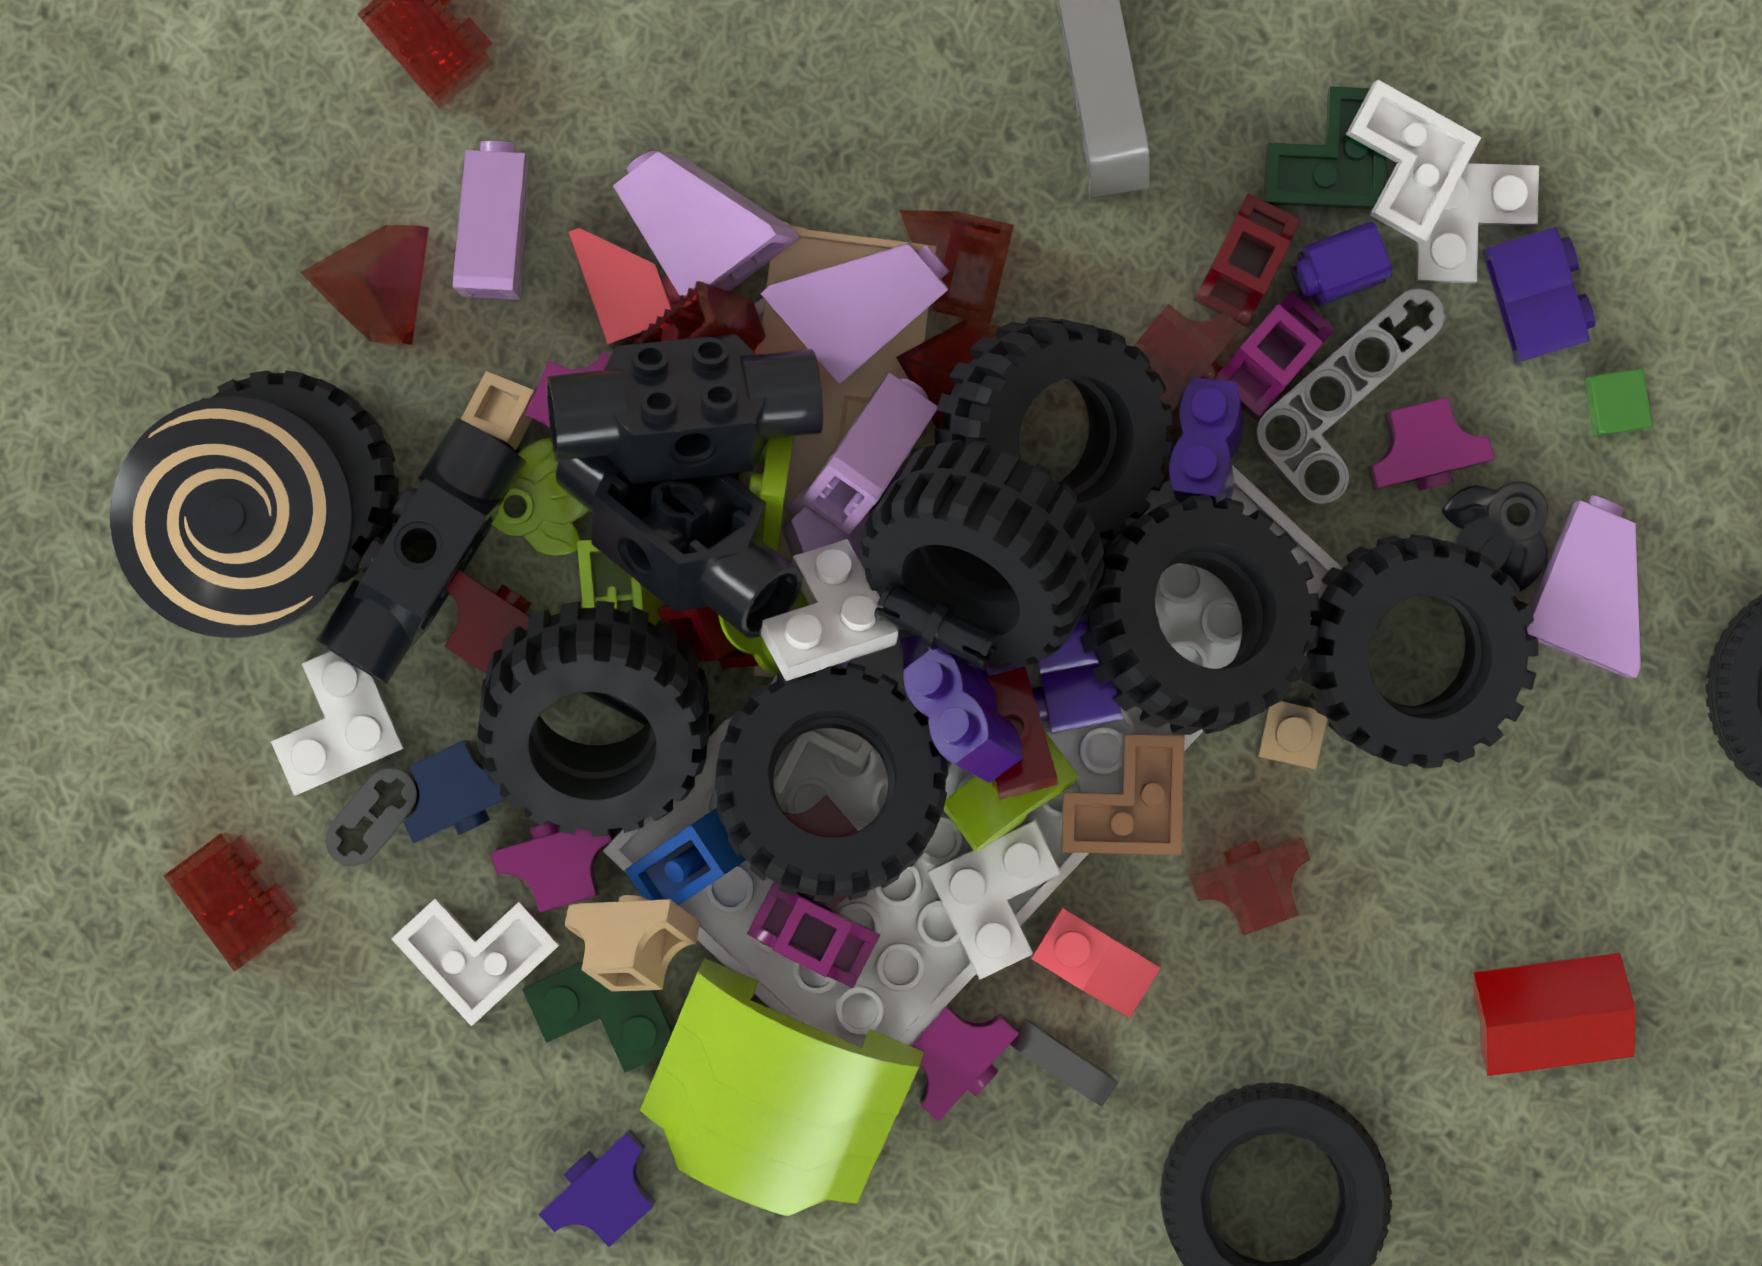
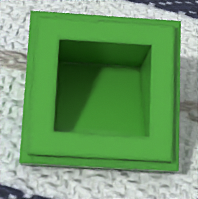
M1643 369L1589 376L1584 379L1594 437L1653 427Z

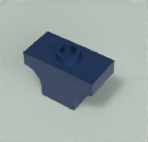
M462 740L409 766L418 784L420 799L413 815L403 823L414 844L453 825L458 835H461L491 820L486 809L505 800L499 795L500 784L495 785L489 781L483 765L476 758L468 740Z

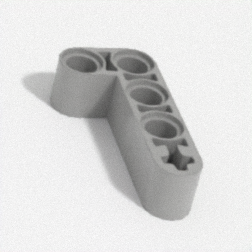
M1055 0L1082 135L1083 162L1087 164L1090 182L1088 191L1090 198L1149 189L1150 159L1148 142L1120 1Z
M1421 288L1410 289L1398 296L1262 414L1255 423L1252 435L1254 445L1259 454L1304 503L1313 506L1327 505L1340 498L1346 491L1349 482L1348 468L1322 434L1439 332L1445 318L1444 306L1440 299L1431 291ZM1405 303L1412 309L1422 305L1428 312L1423 318V323L1427 329L1424 331L1421 327L1415 326L1401 336L1397 341L1407 348L1404 352H1401L1395 338L1386 330L1380 328L1379 324L1384 321L1388 331H1391L1406 318L1407 312L1403 307ZM1370 340L1382 347L1385 352V363L1380 371L1368 372L1358 365L1355 359V351L1360 342ZM1326 379L1338 386L1341 400L1335 410L1323 411L1313 404L1310 390L1315 381ZM1283 418L1293 424L1297 437L1295 444L1289 450H1278L1268 443L1265 430L1270 420ZM1311 463H1324L1334 472L1335 484L1329 494H1314L1306 486L1304 475Z

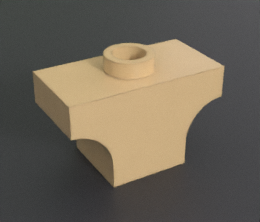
M636 895L621 896L618 902L569 904L565 927L585 942V953L581 970L610 991L663 990L669 962L679 950L696 944L700 925L699 920L671 899L649 900Z

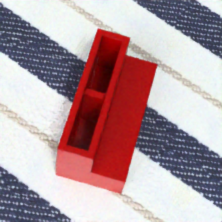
M1620 953L1473 972V993L1480 1021V1045L1487 1076L1634 1057L1635 1005Z

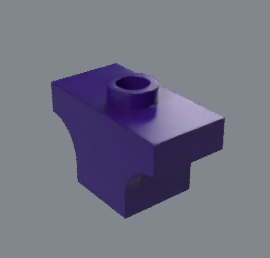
M629 1129L600 1157L596 1158L589 1150L563 1174L570 1184L541 1210L539 1216L554 1232L567 1225L588 1227L610 1247L642 1218L656 1202L641 1186L636 1174V1162L638 1156L643 1152L645 1145Z

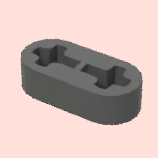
M390 767L377 771L364 783L331 822L326 831V847L328 853L335 861L342 865L357 866L367 863L380 851L413 812L418 803L419 789L417 782L411 774L400 768ZM397 779L401 780L405 784L401 795L407 800L402 808L394 804L390 805L378 817L371 810L382 797V793L376 788L379 782L383 780L388 784H392ZM367 817L373 824L362 838L364 843L368 845L366 851L361 853L355 849L348 854L343 853L340 846L343 844L344 839L338 833L342 826L354 829Z
M1027 1019L1024 1020L1018 1029L1019 1035L1010 1043L1013 1048L1100 1106L1104 1105L1119 1083L1111 1075Z

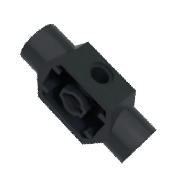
M736 334L616 346L604 370L547 376L546 380L549 426L556 461L606 456L632 484L753 472L768 439L818 434L822 432L823 428L821 381L813 349L756 355Z
M456 418L418 477V480L421 482L418 490L409 485L394 506L390 516L395 518L394 523L396 524L387 539L383 540L377 536L364 553L358 567L363 569V577L360 582L355 579L353 580L316 641L355 667L387 685L408 650L427 631L450 595L447 591L448 585L458 570L464 572L493 526L492 523L498 514L505 496L527 462L492 436ZM420 539H428L436 543L435 554L429 561L413 563L407 560L408 549L414 542Z
M606 456L559 461L556 470L557 484L593 513L592 545L673 611L679 612L708 606L744 636L755 638L761 636L763 620L787 613L791 609L801 589L802 574L798 568L763 542L766 503L730 474L632 484Z

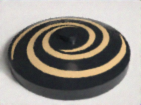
M223 396L196 401L174 410L153 424L138 439L122 463L115 481L110 506V529L115 554L124 575L139 597L151 609L168 621L191 632L221 638H246L271 633L290 625L311 611L327 595L341 574L349 555L354 531V505L349 481L340 460L328 442L310 424L292 412L270 402L255 398Z

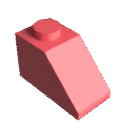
M581 228L568 232L610 348L677 325L673 311L684 308L681 298L669 277H660L658 268L654 263Z
M1061 905L1033 948V954L1030 955V958L1129 1018L1161 969L1158 965Z

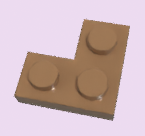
M1124 734L1122 794L1063 792L1061 852L1182 855L1185 736Z

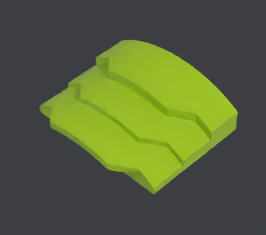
M704 958L640 1111L664 1129L678 1170L733 1198L787 1217L825 1200L857 1204L918 1071L924 1052L872 1029L868 1030L862 1046H856L751 1001L759 981Z

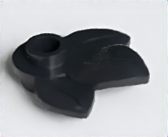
M1523 481L1509 482L1498 490L1473 485L1459 490L1447 501L1442 508L1443 515L1455 526L1462 529L1456 544L1481 553L1496 563L1495 568L1497 570L1501 568L1503 573L1510 575L1520 588L1519 591L1529 587L1538 578L1548 555L1547 545L1541 533L1548 518V503L1540 489L1533 484ZM1514 503H1523L1529 508L1530 515L1524 521H1513L1507 515L1508 507Z

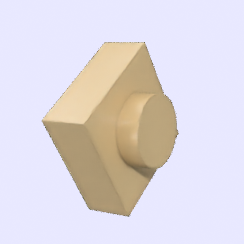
M486 371L461 420L477 427L508 448L516 450L532 421V418L526 416L525 413L535 390Z
M1282 701L1269 707L1266 713L1257 757L1316 770L1327 718L1317 713L1313 708Z

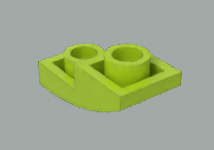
M1046 732L1045 736L1058 777V785L999 800L995 786L992 787L991 782L988 783L974 776L946 799L944 811L976 853L1022 825L1028 813L1075 785L1079 775Z

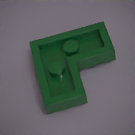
M1329 87L1325 145L1268 143L1266 145L1265 202L1271 205L1353 209L1374 208L1385 187L1386 157L1346 135L1370 88Z
M583 961L522 988L546 1043L601 1019L624 1073L663 1056L672 1035V1029L654 990L610 991L581 970Z

